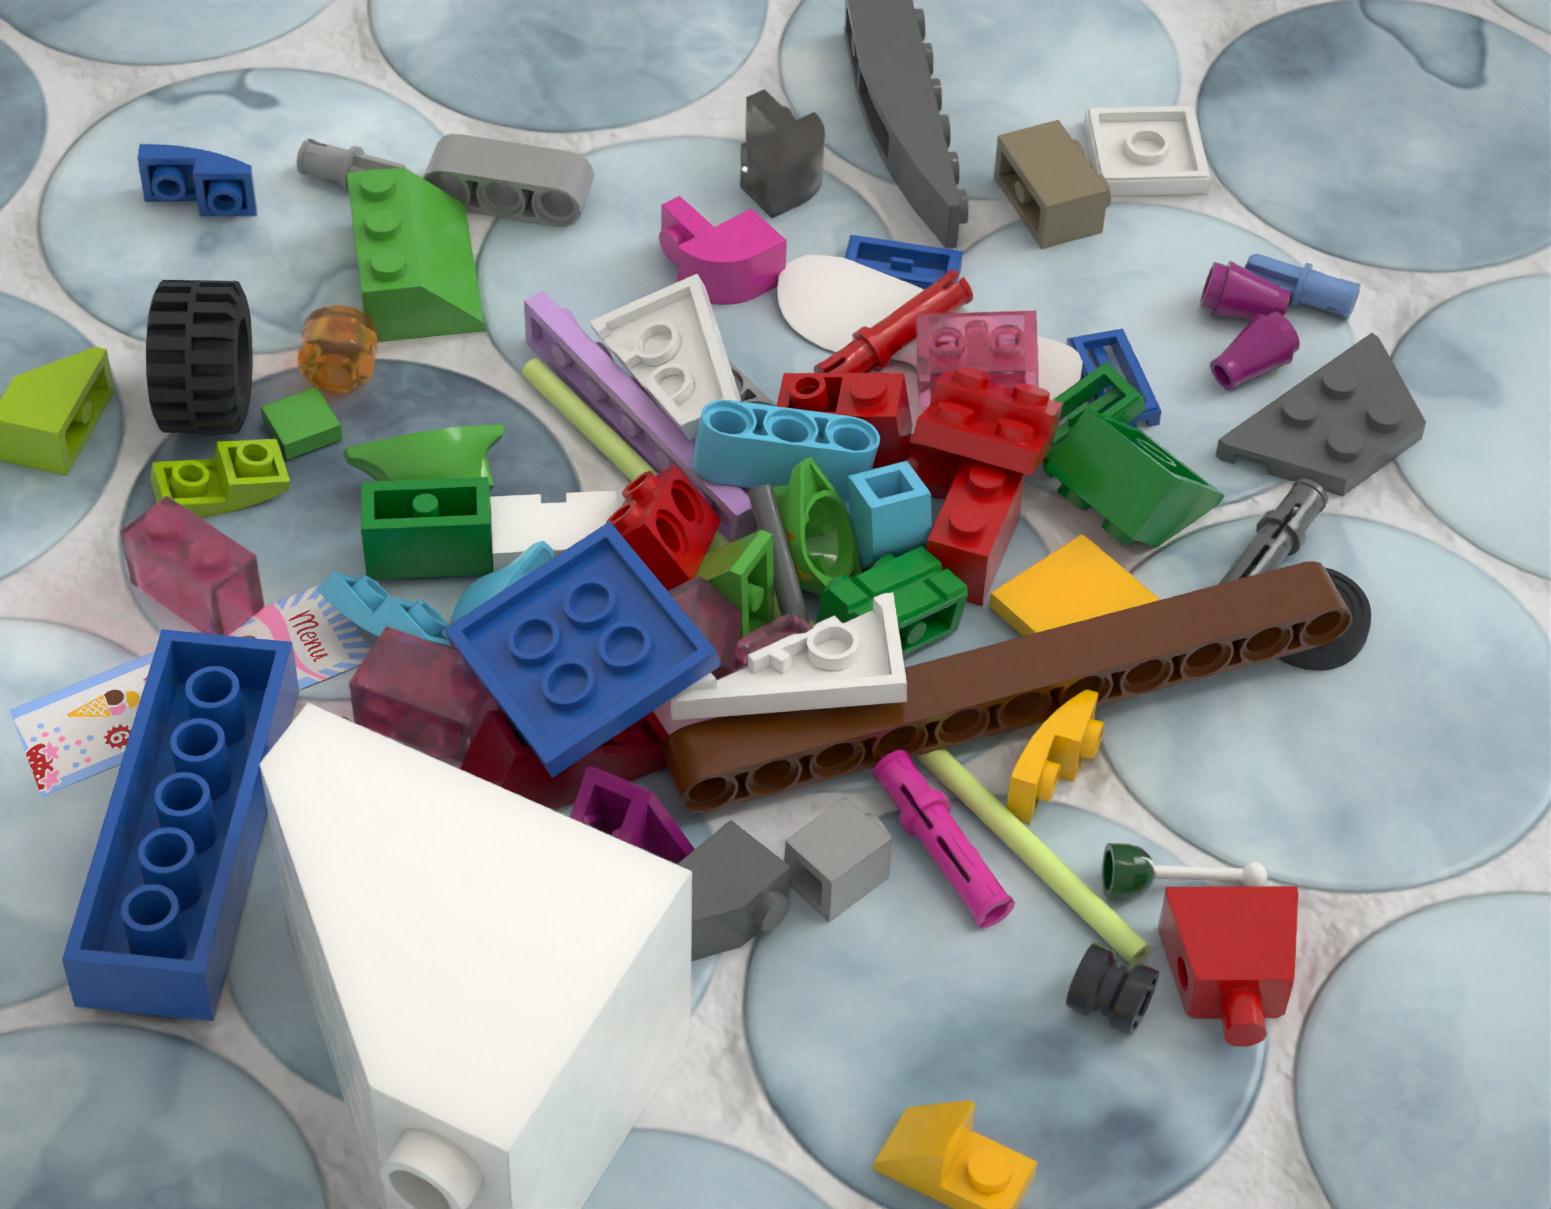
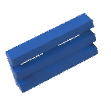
M850 235L845 258L925 290L942 278L949 270H956L960 274L963 251Z
M1123 328L1067 338V345L1079 353L1083 362L1080 380L1095 370L1086 351L1087 349L1096 368L1107 362L1116 370L1115 366L1111 364L1104 346H1111L1127 382L1144 397L1146 410L1127 424L1137 427L1138 421L1142 420L1146 421L1148 427L1160 424L1162 411ZM1110 385L1106 388L1107 392L1112 389ZM1102 390L1088 400L1089 405L1105 394V391Z

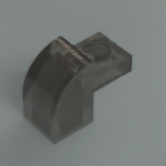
M765 89L747 96L745 140L747 142L741 144L740 187L772 219L803 205L813 198L820 189L823 180L825 129L822 120L815 112L796 120L792 111L778 103Z

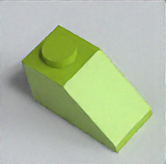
M93 347L13 377L0 398V461L66 476L69 474L115 392L107 349Z

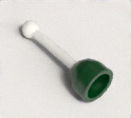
M1108 843L1103 854L1102 884L1106 897L1130 898L1143 894L1149 889L1154 879L1242 882L1245 886H1263L1267 880V871L1258 862H1249L1243 868L1154 865L1150 855L1142 847L1131 844Z

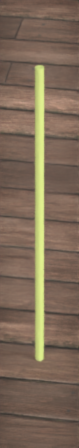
M533 358L524 365L522 376L628 479L633 481L647 471H652L655 476L659 474L540 359ZM717 530L706 554L730 544V542ZM774 591L775 621L785 630ZM809 619L811 628L813 629L815 623L811 619ZM945 748L915 756L1130 965L1141 962L1148 955L1151 946Z

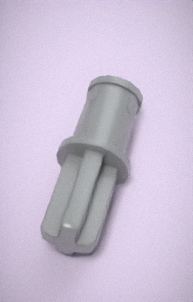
M310 138L302 143L297 155V169L300 174H309L339 182L342 188L348 191L347 173L373 169L406 168L401 163L366 155L364 149L358 146H352L347 150L320 143Z

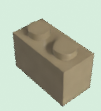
M1059 120L998 135L994 179L1041 249L1103 232L1105 211L1111 202L1108 183L1102 175H1097L1085 158L1080 142L1071 138Z

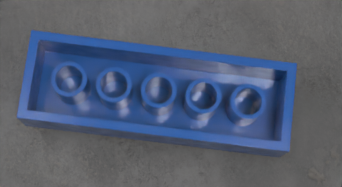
M161 629L62 958L74 1007L214 1021L268 815L260 763L291 725L299 695L292 642Z

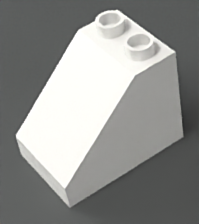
M307 703L261 761L260 769L287 930L380 1209H581L691 1035L692 871Z

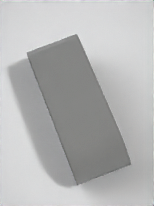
M449 134L443 136L438 141L423 179L465 204L466 212L555 227H567L575 224L580 218L593 182L594 171L587 159L570 151L463 134Z

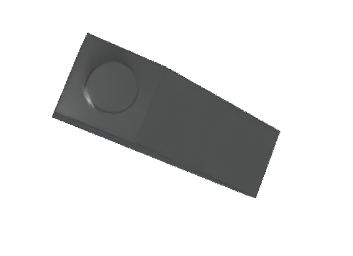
M732 820L727 822L677 864L692 871L691 962L742 947L761 930L768 932L775 928L789 910L791 866Z

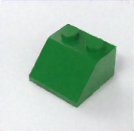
M1087 408L1044 468L1062 483L1057 489L1061 496L1084 511H1088L1090 506L1105 517L1101 527L1112 537L1127 546H1132L1136 540L1159 547L1218 506L1225 496L1138 427Z

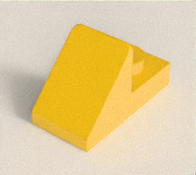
M964 1100L906 1107L873 1163V1170L953 1209H1017L1035 1177L1037 1161L972 1131L976 1103Z

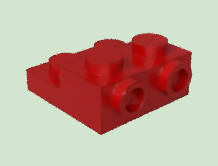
M956 367L955 372L947 370L935 382L930 405L917 418L911 442L1032 476L1052 448L1063 403L1050 400V392L1034 385L1017 383L1011 389L990 383L991 376L981 370L969 367Z

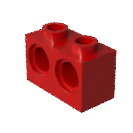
M677 464L672 465L656 476L652 471L644 472L630 482L623 490L622 496L625 500L622 506L608 518L606 523L611 522L671 595L693 582L722 520Z

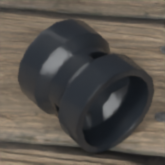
M1094 942L1087 949L1075 972L1067 994L1066 1006L1084 1015L1093 1013L1099 1007H1102L1101 1015L1108 1017L1111 1027L1131 1036L1138 1028L1151 1002L1158 982L1159 971L1140 962L1131 966L1123 963L1117 968L1118 961L1114 951Z

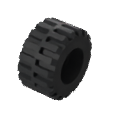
M162 280L151 300L146 335V376L149 403L160 431L163 433H239L249 410L253 367L250 310L248 300L238 281Z

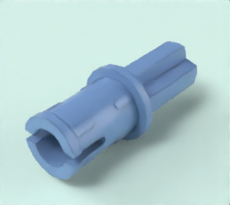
M1258 253L1250 256L1245 265V268L1280 286L1282 289L1291 291L1290 299H1292L1293 307L1298 308L1300 304L1328 311L1348 320L1353 313L1361 284L1338 279L1312 270L1313 265L1307 262L1301 268Z

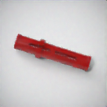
M953 269L949 270L942 278L903 304L871 328L861 327L854 332L850 343L814 366V373L881 372L891 364L889 360L897 352L915 341L953 312L973 301L974 297L970 285L964 277L954 283L959 278V272Z

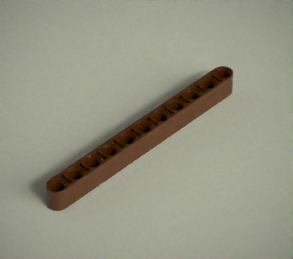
M1302 562L905 667L907 702L716 717L677 729L662 743L661 752L683 808L688 812L698 814L712 812L874 768L883 757L896 750H905L911 757L1044 722L1067 701L1086 689L1098 693L1096 707L1317 648L1341 637L1349 629L1353 621L1352 613L1326 568L1320 562Z

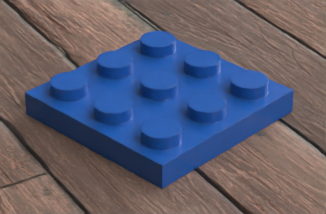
M610 521L443 629L452 647L552 778L721 666L716 649Z

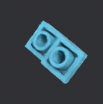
M334 571L317 589L346 618L384 640L451 657L455 652L443 631L447 626L446 620L435 608L423 600L418 599L413 603L390 597L388 592L379 583L366 575L355 578Z

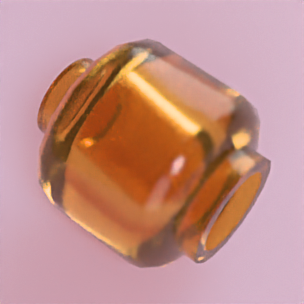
M328 305L313 311L303 323L297 364L302 376L315 387L317 386L319 390L330 394H344L363 387L371 379L375 367L379 334L375 323L365 313L345 305Z

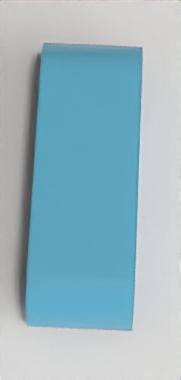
M716 400L709 402L702 409L691 457V465L698 476L710 482L748 488L772 484V487L788 485L792 469L803 459L811 457L841 499L849 500L848 476L872 470L880 436L872 424L852 416L733 400Z

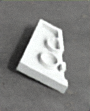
M698 274L588 321L599 339L689 440L696 438L702 409L709 402L716 400L741 401L707 290Z

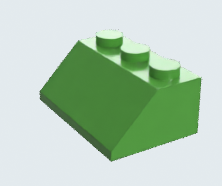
M405 167L347 173L367 343L484 331L483 314L465 204Z

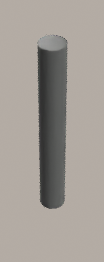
M772 484L752 488L747 492L758 531L763 530L773 534V587L787 637L792 634L806 633L812 628Z

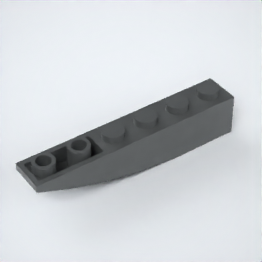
M845 0L844 37L858 103L871 139L889 174L914 211L945 248H956L959 224H967L968 198L965 189L957 190L956 187L959 184L957 152H948L947 149L950 147L951 141L950 122L947 114H939L942 108V90L940 79H931L934 68L931 43L922 42L925 39L924 11L922 8L915 9L913 0Z

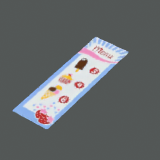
M322 584L201 632L292 642L299 691L368 663L375 658V655L354 622L334 608L317 591ZM154 652L8 710L40 798L121 765Z

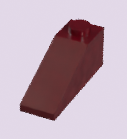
M492 710L487 711L460 770L554 811L575 803L586 768L589 766L596 767L627 781H632L666 768L667 765L663 758L661 747L669 734L652 711L552 778L502 711Z

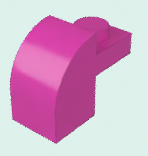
M680 195L661 205L659 242L668 259L672 262H677V282L698 274L707 290L710 303L718 305L743 303L778 287L779 275L786 268L787 240L754 210L749 209L714 227Z

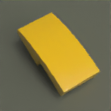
M1086 689L1056 710L1037 730L1019 757L1010 777L1006 808L1021 822L1031 824L1039 800L1051 802L1059 778L1072 782L1075 781L1083 757L1091 760L1095 759L1105 722L1094 719L1098 699L1097 692Z

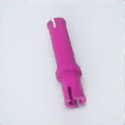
M896 750L887 754L875 765L872 776L881 784L900 811L899 823L908 835L919 838L944 877L950 882L972 913L977 925H980L981 928H988L998 924L1011 913L1015 901L1005 892L976 848L970 843L950 815L951 804L943 792L932 790L912 762L908 752Z

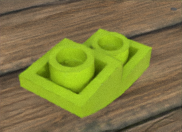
M277 439L217 441L214 459L152 462L150 482L162 523L201 519L237 511L276 497L288 491L290 486V479Z

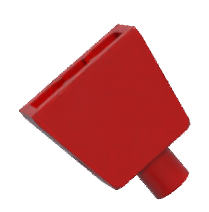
M1297 886L1166 887L1158 930L1184 1011L1194 1019H1222L1224 1039L1230 1045L1246 1047L1260 1043L1267 1036L1265 1018H1278L1286 1013L1295 976L1299 895Z

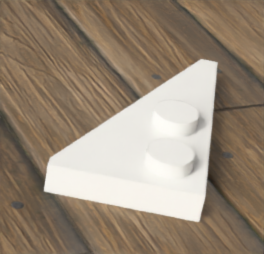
M883 593L874 597L872 611L848 622L841 623L834 615L817 623L813 629L806 633L792 634L747 655L748 667L717 681L710 672L670 699L672 721L907 702V681L893 593Z

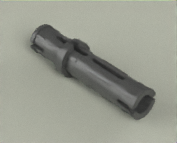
M1309 479L1296 480L1290 492L1276 510L1267 511L1259 520L1256 526V536L1236 559L1219 584L1245 578L1248 575L1253 576L1275 570L1286 556L1296 554L1305 543V531L1328 503V497L1324 489Z

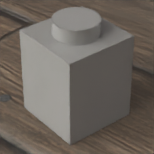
M844 797L785 840L784 862L791 866L790 887L828 922H831L889 878L892 838L888 830L876 816L870 813L864 814L850 800Z

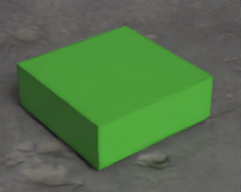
M317 386L261 406L263 422L273 439H277L280 450L286 460L343 440L341 424Z

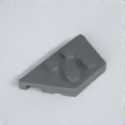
M1370 333L1218 440L1216 456L1222 461L1232 464L1237 454L1271 464L1269 475L1289 481L1309 479L1320 485L1326 492L1344 496L1420 441L1423 437L1426 421L1381 340L1374 333Z

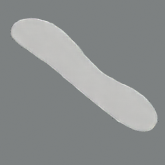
M811 254L797 257L787 263L786 268L779 275L777 287L778 303L784 318L790 326L805 339L833 352H838L853 339L852 334L864 326L871 328L924 291L915 285L846 258ZM963 307L953 312L891 357V359L907 362L936 379H939L947 370L955 372L956 367L974 368L988 373L991 376L990 383L1011 389L1017 383L1043 388L1050 392V400L1055 399L1080 380L1083 363L1079 353L1066 344L993 322Z

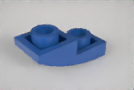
M139 144L137 160L145 202L197 201L200 216H257L258 207L251 165L235 158L197 148L164 144Z

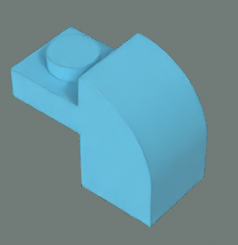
M907 461L848 476L849 500H843L854 527L861 567L873 566L877 560L887 554H893L898 557L921 546L927 550V539L932 531L931 493Z

